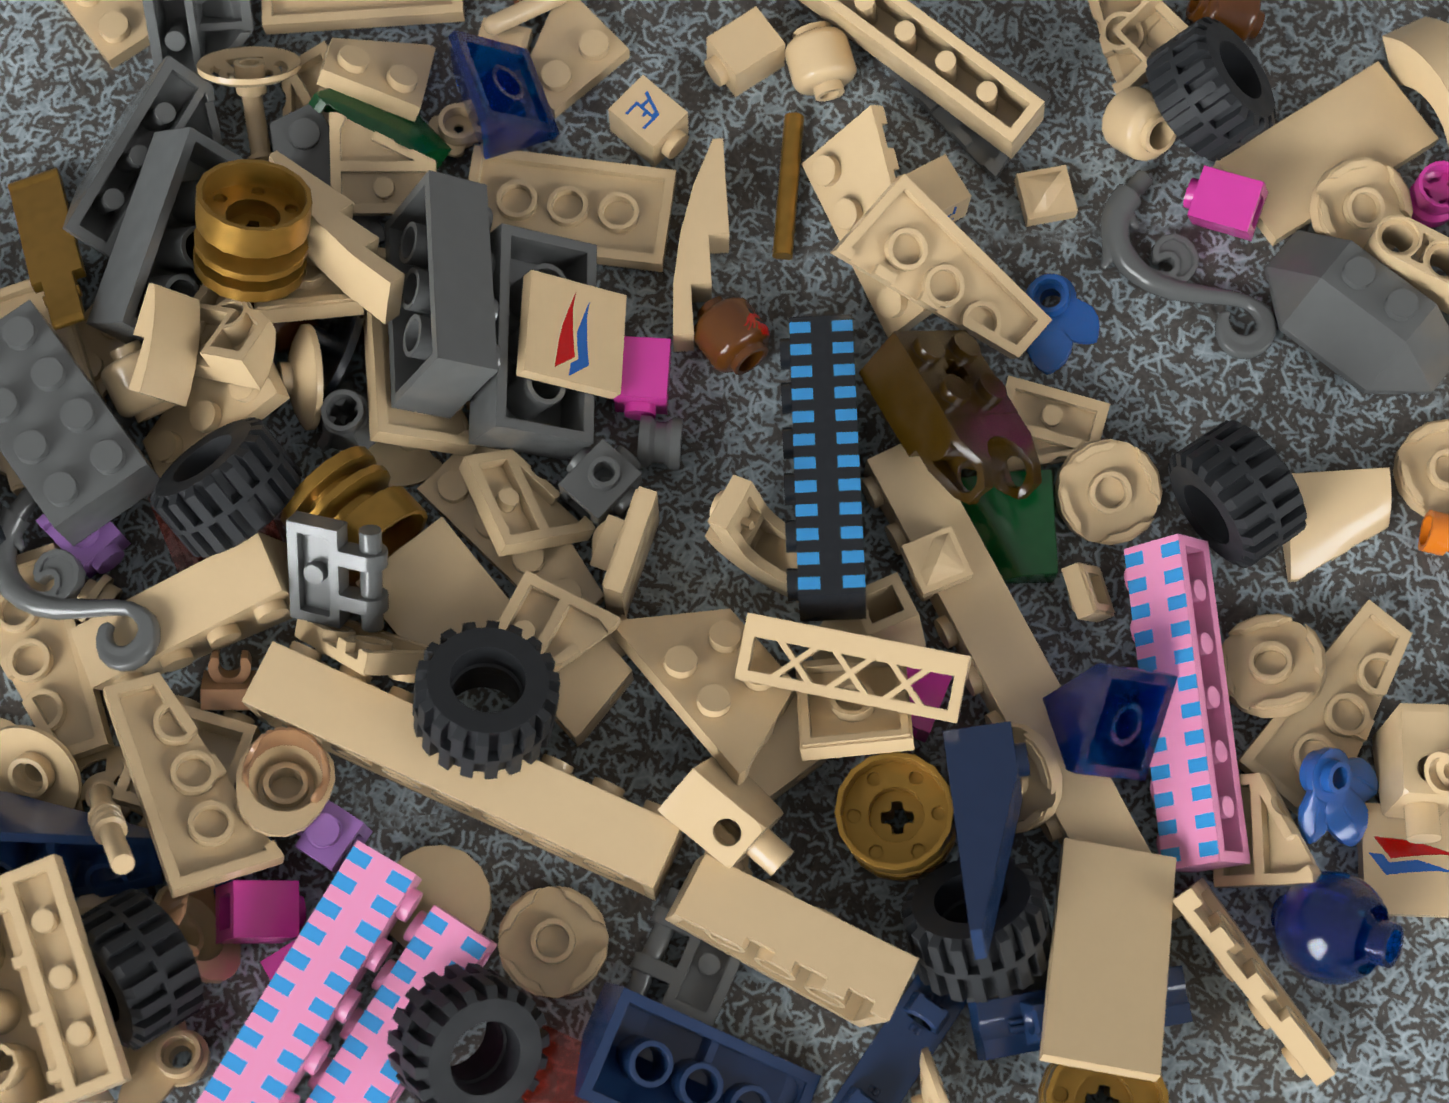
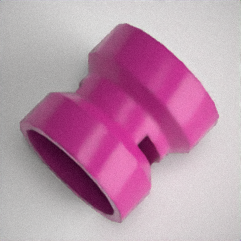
M1436 161L1423 169L1409 189L1413 207L1411 219L1429 228L1440 227L1449 221V162Z

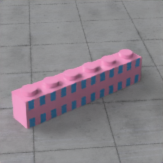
M1175 534L1125 548L1126 568L1124 571V581L1130 597L1132 613L1130 631L1136 646L1139 670L1137 674V687L1142 696L1145 719L1143 737L1149 752L1152 777L1150 793L1156 809L1158 826L1156 844L1158 853L1160 855L1176 857L1175 872L1196 873L1251 864L1208 541Z
M359 840L356 841L196 1103H299L301 1096L294 1093L295 1089L306 1072L314 1075L323 1064L332 1047L325 1040L337 1020L345 1024L355 1011L363 995L356 988L367 970L369 969L376 973L387 958L393 946V943L387 940V937L397 920L400 919L406 923L417 908L423 896V892L417 889L422 881L419 876Z
M433 905L429 913L421 910L404 934L403 939L409 942L398 961L396 962L390 958L375 977L371 987L377 993L364 1011L358 1007L343 1026L339 1035L345 1040L333 1060L326 1057L319 1070L314 1075H311L307 1086L313 1089L305 1103H396L405 1089L395 1077L398 1073L390 1066L388 1057L390 1053L395 1051L387 1044L388 1031L396 1030L398 1024L392 1019L396 1008L405 1009L410 1001L405 997L406 993L413 986L418 991L425 986L423 977L434 971L439 976H443L445 966L456 963L464 970L468 963L479 964L484 967L498 944L441 907Z

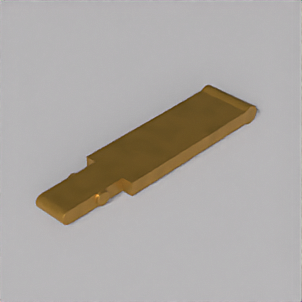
M56 167L7 184L30 283L36 294L44 291L45 296H42L46 308H48L54 330L57 331L86 321L81 299L83 293L77 283V279L87 275L77 238L62 229L69 205L58 168Z

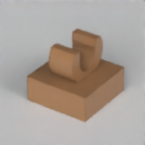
M220 650L212 651L208 670H204L200 689L201 710H250L242 702V699L257 670H251L252 657L248 650H242L240 667L236 670H225L220 664Z

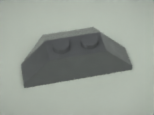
M142 0L154 71L164 58L170 55L199 75L197 72V62L200 58L215 51L241 47L255 29L251 0ZM215 72L212 73V75L218 77L219 75Z
M170 55L166 56L127 105L74 193L62 229L105 257L110 258L154 132L192 127L222 145L219 122L213 102L215 101L213 85Z
M1296 230L1265 267L1266 280L1269 282L1271 300L1279 330L1361 393L1395 395L1416 393V395H1428L1435 390L1448 374L1449 327L1438 305L1352 240Z

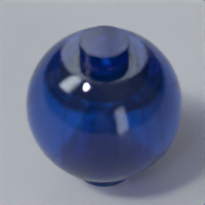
M1321 871L1315 883L1292 885L1284 895L1277 898L1272 908L1271 923L1275 927L1276 940L1283 956L1296 971L1313 981L1330 985L1352 983L1366 977L1377 965L1391 968L1401 953L1404 940L1402 926L1389 921L1387 907L1377 891L1367 882L1352 874L1340 871Z

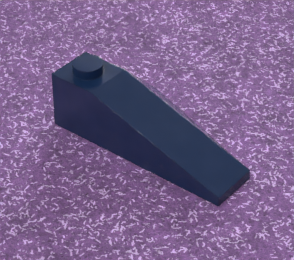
M1011 721L943 731L969 929L975 960L987 958L1023 800L1020 777L1031 776L1026 742L1014 743Z
M0 791V875L55 854L62 856L75 898L89 894H95L103 898L119 894L130 888L137 890L162 884L165 879L148 828L127 823L128 833L126 840L134 857L135 866L129 873L120 875L113 872L103 845L95 841L87 821L88 812L11 792Z
M605 982L582 1035L574 1095L591 1103H811L821 1076L630 989Z

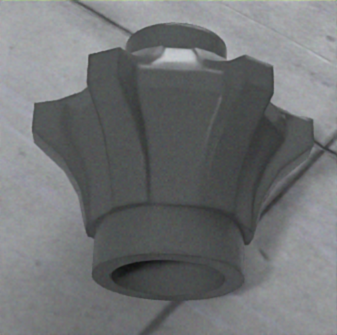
M351 381L342 382L341 389L330 393L324 399L321 406L322 435L317 445L324 453L331 448L343 451L353 446H365L369 449L376 443L370 441L367 394L354 390Z

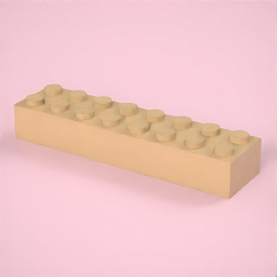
M272 641L242 699V702L263 723L274 728L293 727L296 730H303L314 736L316 740L322 743L327 752L656 901L683 842L682 830L658 811L661 806L660 804L646 800L643 807H640L623 797L625 790L598 777H594L592 784L580 780L572 774L574 768L571 765L547 754H543L541 761L535 760L531 765L522 760L521 771L510 776L505 769L498 770L497 779L485 780L484 772L478 771L473 772L472 778L460 776L461 767L453 765L448 771L438 765L439 753L428 756L422 748L423 737H416L413 727L414 716H412L413 693L397 686H392L389 693L370 683L372 680L371 676H363L344 664L341 665L339 671L332 668L327 663L321 661L323 656L321 653L309 646L292 641L290 647L287 648Z

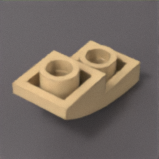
M154 283L148 284L133 334L144 338L129 390L186 407L199 348L201 317L199 299Z

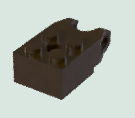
M966 330L894 331L859 371V375L908 456H920L928 471L954 498L964 503L977 504L979 499L993 488V485L999 491L1013 498L1026 499L1042 483L1041 465L1032 435L1008 397L1005 385L994 375L980 353L981 350L977 341ZM1012 456L1020 458L1026 467V478L1021 486L1015 485L1010 475L1007 461ZM962 469H973L977 472V482L971 491L967 490L961 481Z

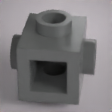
M602 439L592 450L589 447L582 448L569 462L566 468L569 473L559 483L560 499L581 518L584 516L589 518L595 528L606 520L608 514L618 515L621 519H624L635 489H638L639 486L642 487V473L639 471L642 466L637 458L626 448L618 445L614 449Z

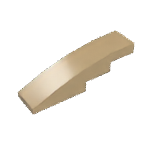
M723 138L713 139L693 184L680 231L673 281L674 352L694 351L692 303L707 302L712 299L710 254L729 253V219Z
M277 150L269 154V162L283 165L300 175L311 189L313 204L311 227L307 236L309 246L307 256L347 296L384 324L399 316L405 274L377 255L379 237L352 220L354 202Z

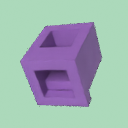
M42 514L35 520L62 550L70 552L81 561L86 576L92 578L96 573L104 574L115 568L124 557L123 550L131 544L111 521L73 546L52 526L45 514Z
M329 800L320 815L304 831L296 833L300 838L295 844V848L337 874L356 841L359 840L365 844L373 831L364 822Z

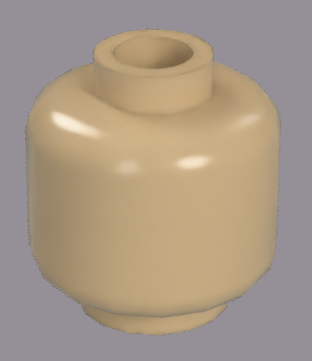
M827 21L812 22L795 30L792 34L793 39L787 44L785 49V58L794 88L800 94L815 96L816 101L819 102L833 100L843 95L845 92L844 86L853 80L857 72L850 43L845 32L840 28L832 27L830 22Z
M1133 86L1123 89L1109 102L1102 118L1104 139L1114 149L1136 160L1149 161L1156 159L1172 146L1177 137L1162 117L1151 91L1146 88Z
M135 340L109 352L113 362L102 370L101 379L117 412L123 417L130 418L135 416L137 422L141 423L177 405L129 390L142 347L140 341Z

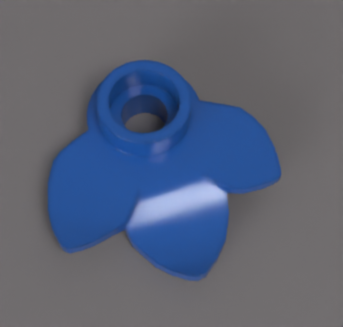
M1044 274L1036 278L1029 285L1026 294L1052 321L1027 348V353L1036 368L1048 375L1057 371L1066 363L1071 354L1073 342L1077 344H1094L1097 342L1100 330L1099 318L1091 305L1077 299L1073 284L1061 275ZM1055 295L1060 297V302L1054 307L1048 308L1042 305L1043 300L1048 296Z
M1324 747L1320 750H1314L1306 755L1299 772L1301 786L1306 791L1298 810V824L1301 835L1306 844H1312L1328 831L1339 843L1354 847L1360 842L1368 826V809L1364 802L1374 797L1378 792L1376 773L1363 758H1348L1340 749Z

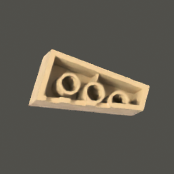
M258 532L236 547L209 556L125 600L147 608L157 617L160 625V643L155 655L147 664L135 671L121 672L107 667L99 659L96 649L98 628L106 622L115 626L113 633L115 643L118 646L128 645L138 632V626L134 619L128 616L95 617L71 628L70 633L92 689L104 691V687L157 672L163 674L182 669L193 663L194 660L212 653L213 650L222 649L292 619L290 617L287 543Z
M706 853L695 860L665 918L666 921L740 960L749 967L858 1027L890 1021L919 958L842 921L827 910L814 907L794 897V894L789 889L774 881L767 879L761 881L745 873V866L740 862L732 868H728L716 858Z

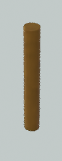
M796 112L784 115L772 255L774 259L791 260L793 258L804 116Z

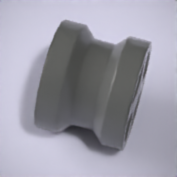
M641 415L637 460L643 468H648L653 463L665 464L669 470H680L684 418L673 417L668 422L656 421L653 416Z

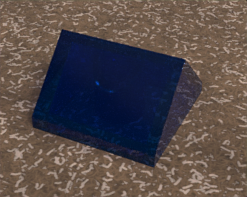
M456 30L448 36L453 75L485 160L553 140L560 134L528 49Z
M1099 662L1043 697L1042 699L1066 770L1074 774L1145 781L1178 676L1165 672Z

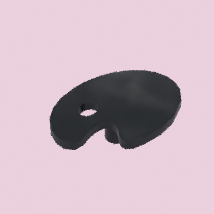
M358 315L334 317L328 330L313 325L319 340L322 356L323 401L339 384L354 353L364 323V318Z

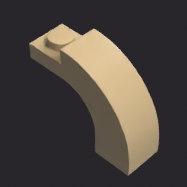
M1425 16L1383 35L1382 38L1391 78L1396 84L1416 90L1430 103L1442 124L1449 147V24Z
M733 474L725 490L720 491L712 502L710 517L707 521L710 527L705 534V538L718 552L742 571L770 589L788 597L787 568H797V553H786L785 522L770 510L752 481Z

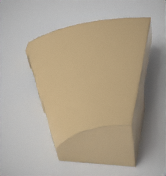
M1088 0L1092 16L1097 23L1100 33L1099 41L1103 55L1107 58L1109 69L1116 80V83L1112 84L1116 94L1123 89L1133 86L1140 87L1148 81L1146 76L1148 56L1189 27L1162 0Z
M202 284L193 297L200 300L201 314L199 348L194 377L261 390L273 362L276 341L275 327L260 310H255L250 302H240L222 297Z
M1390 467L1292 473L1304 501L1307 519L1305 520V529L1283 544L1288 582L1301 580L1308 573L1330 560H1335L1348 552L1352 547L1372 538L1389 527L1392 499Z

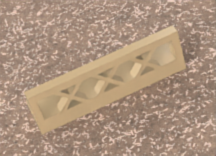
M747 612L734 679L957 724L972 657ZM756 637L777 641L790 662L772 674L750 670ZM789 644L809 647V649L797 657ZM820 650L833 652L846 672L828 685L814 683L801 664ZM844 655L864 658L865 660L852 668ZM875 661L888 663L902 683L884 696L869 694L856 675ZM898 665L920 669L921 671L907 679ZM795 667L803 681L782 676ZM930 672L954 676L948 710L924 705L912 684ZM850 678L859 692L837 688V686ZM906 689L915 703L892 698Z

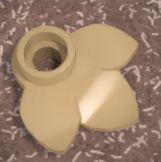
M183 1021L138 1050L122 1046L132 1080L123 1083L119 1092L118 1103H161L175 1087L188 1086L198 1081L205 1074L210 1063V1050L205 1039L197 1032L188 1030L186 1021ZM188 1051L192 1054L188 1065L182 1068L173 1066V1059L178 1053Z

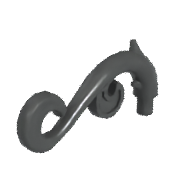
M1138 170L1125 185L1119 184L1105 203L1100 219L1102 239L1100 267L1106 270L1113 263L1117 270L1131 283L1150 294L1168 300L1243 308L1255 320V330L1248 335L1237 334L1229 322L1231 313L1229 311H1222L1217 316L1214 326L1218 346L1227 355L1236 359L1250 360L1262 355L1272 345L1276 335V320L1272 310L1265 303L1250 295L1234 290L1188 282L1198 268L1199 254L1194 244L1179 234L1173 233L1161 236L1153 245L1150 254L1153 266L1167 261L1172 265V270L1164 272L1150 267L1139 257L1133 248L1129 237V226L1134 230L1138 229L1139 225L1135 217V211L1141 205L1142 201L1140 198L1153 184V179L1145 171Z
M24 487L9 508L3 506L0 510V524L6 540L0 545L1 595L16 608L24 612L54 620L128 616L137 623L138 632L135 638L125 646H118L115 643L113 637L114 625L109 622L100 625L96 635V649L99 659L107 667L121 672L135 671L147 664L155 655L160 643V625L157 617L147 608L131 601L118 599H77L76 597L85 584L86 572L81 561L66 550L55 548L43 553L36 561L33 570L34 581L46 586L50 580L54 579V585L49 591H38L25 582L17 566V550L23 551L25 549L22 536L30 525L26 520L38 504Z

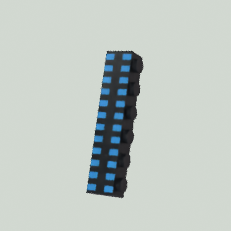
M852 314L789 317L790 338H780L781 370L791 369V382H781L782 414H792L793 427H782L784 459H794V473H784L785 506L795 505L796 520H785L786 553H797V568H787L788 602L799 601L800 622L866 619V584Z

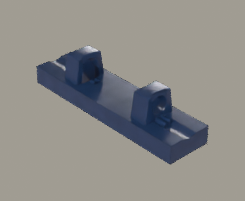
M1182 965L1170 966L1168 968L1164 1027L1193 1022L1190 1003L1186 994V983ZM1046 989L1013 994L1002 999L999 997L988 999V1002L975 1003L974 1001L968 1003L978 1060H991L1040 1050Z
M917 973L900 998L890 1021L884 1022L831 1103H901L920 1075L921 1049L928 1047L933 1055L966 1005L967 999L964 1002L951 1000L950 993L939 996L932 992L931 985H924ZM908 1014L923 1019L931 1027V1031L909 1017Z

